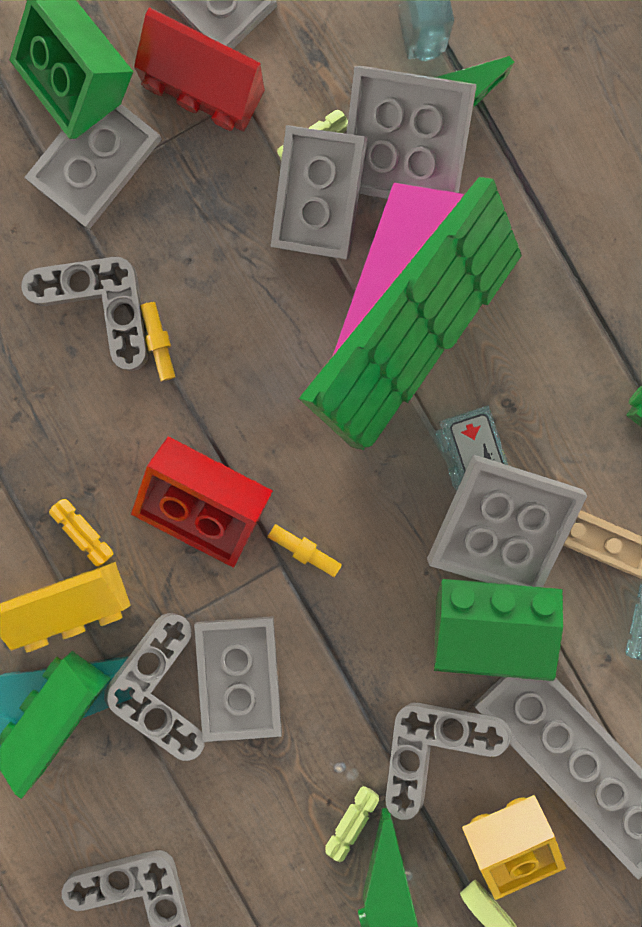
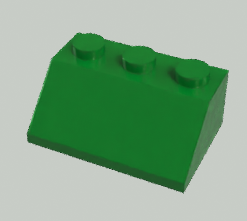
M27 0L9 61L69 139H77L121 105L134 71L76 0Z
M442 579L436 595L434 671L554 681L563 634V589Z
M73 651L63 659L57 656L42 675L47 679L40 692L33 689L19 707L24 712L17 724L10 722L0 734V771L14 794L21 799L43 775L111 679Z

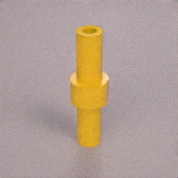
M156 303L142 304L140 307L148 333L145 336L148 352H153L160 381L174 379L176 376L168 350L171 347L168 332L163 331Z
M276 524L268 535L269 539L294 553L292 557L305 565L309 562L332 577L336 576L342 566L338 561L316 549L317 544L305 537L301 540Z

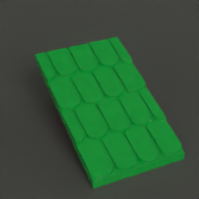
M478 177L465 194L393 183L333 356L298 398L350 447L364 450L376 442L402 402L409 403L444 350L450 349L455 345L482 304L488 305L521 258L522 254L518 248L513 230H511L512 227L507 213L504 211L505 208L500 194L496 191L497 186L494 179Z

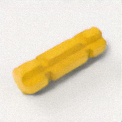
M62 499L49 510L52 518L58 524L62 523L64 525L62 529L82 551L86 550L89 553L87 557L95 566L99 567L106 563L113 555L112 549L105 542L101 543L98 540L100 536L80 514L76 515L74 513L76 509L68 500Z

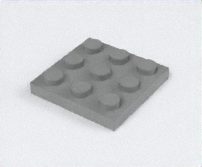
M354 66L347 134L367 137L359 194L388 199L393 183L459 193L477 84L366 66Z
M473 454L427 557L429 566L486 583L543 587L587 498V494L581 488Z

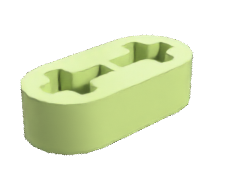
M477 880L472 881L460 892L465 904L485 927H517Z

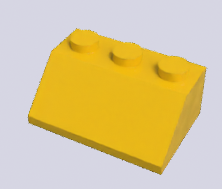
M116 562L0 603V638L11 651L24 646L27 653L48 645L47 638L61 633L62 638L67 639L85 632L84 624L98 620L100 626L122 619L121 611L127 609L131 604Z

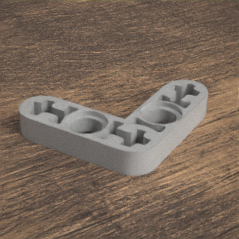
M109 257L30 270L24 275L21 284L23 295L29 301L39 306L102 298L110 355L113 362L118 367L127 371L141 369L146 364L148 348L145 341L144 318L140 307L142 304L138 277L135 268L122 257ZM117 266L122 271L128 273V277L122 278V285L117 286L111 279L101 280L103 289L98 290L99 279L95 269L100 268L99 273L102 276L115 274V267ZM78 271H84L90 277L88 288L82 292H74L70 287V278ZM58 274H61V275H60V282H59V280H58V278H57V275H58ZM42 278L48 284L60 283L64 295H60L61 290L54 287L45 289L44 296L41 297L40 294L32 291V287L39 284L38 279ZM121 304H129L134 309V318L127 325H119L114 320V311ZM137 329V336H129L132 347L139 349V354L133 356V363L129 364L126 358L120 357V352L126 350L125 338L123 336L116 338V332L129 333Z
M167 613L161 615L155 621L110 681L105 690L104 699L106 705L117 716L177 759L190 761L197 758L204 748L205 742L202 739V732L194 724L151 694L191 637V626L186 618L175 613ZM177 621L180 623L177 627L178 632L181 633L179 638L170 637L163 646L170 650L167 655L160 649L150 645L154 639L160 644L167 636V632L163 628L167 623L175 625ZM145 653H154L159 660L157 669L151 674H142L137 667L139 658ZM128 687H132L129 694L134 700L142 704L144 697H147L148 700L138 708L137 712L125 702L116 706L118 698L114 695L116 690L121 689L125 691ZM154 708L162 709L165 714L163 725L155 730L146 728L144 723L146 713ZM136 712L135 718H131L130 716ZM172 727L184 736H188L193 732L190 736V739L194 742L192 747L183 746L179 751L178 749L181 744L168 734Z
M410 703L403 707L395 719L386 791L388 811L395 818L408 820L413 818L422 808L425 798L431 745L482 756L496 757L501 755L510 745L512 736L508 724L504 720L493 716L423 703ZM415 712L418 713L417 718L419 721L430 723L433 720V715H437L438 718L434 725V736L430 735L432 730L430 726L422 725L416 732L413 731L411 723L406 722L405 718H409ZM454 718L462 724L464 730L462 738L452 740L444 734L443 723L445 720ZM471 722L477 723L475 732L487 733L490 727L496 728V735L503 737V740H499L492 747L489 745L488 738L476 735L473 743H469L468 740L472 733ZM405 750L415 752L420 759L419 769L408 771L402 767L400 763L401 752ZM417 780L418 784L412 782L408 787V798L414 800V803H411L405 809L402 807V801L396 799V796L403 792L405 781Z
M154 850L79 869L68 877L62 888V899L65 905L75 911H84L143 896L150 927H191L175 862L171 855L162 850ZM152 863H156L160 869H166L161 877L163 888L156 891L158 887L156 874L148 873ZM114 871L124 872L129 878V886L121 890L113 888L109 883L110 873ZM98 876H100V886L89 889L84 898H82L80 892H73L77 882L81 883L82 888L95 886ZM164 899L172 901L177 907V913L170 918L160 916L156 911L158 901Z

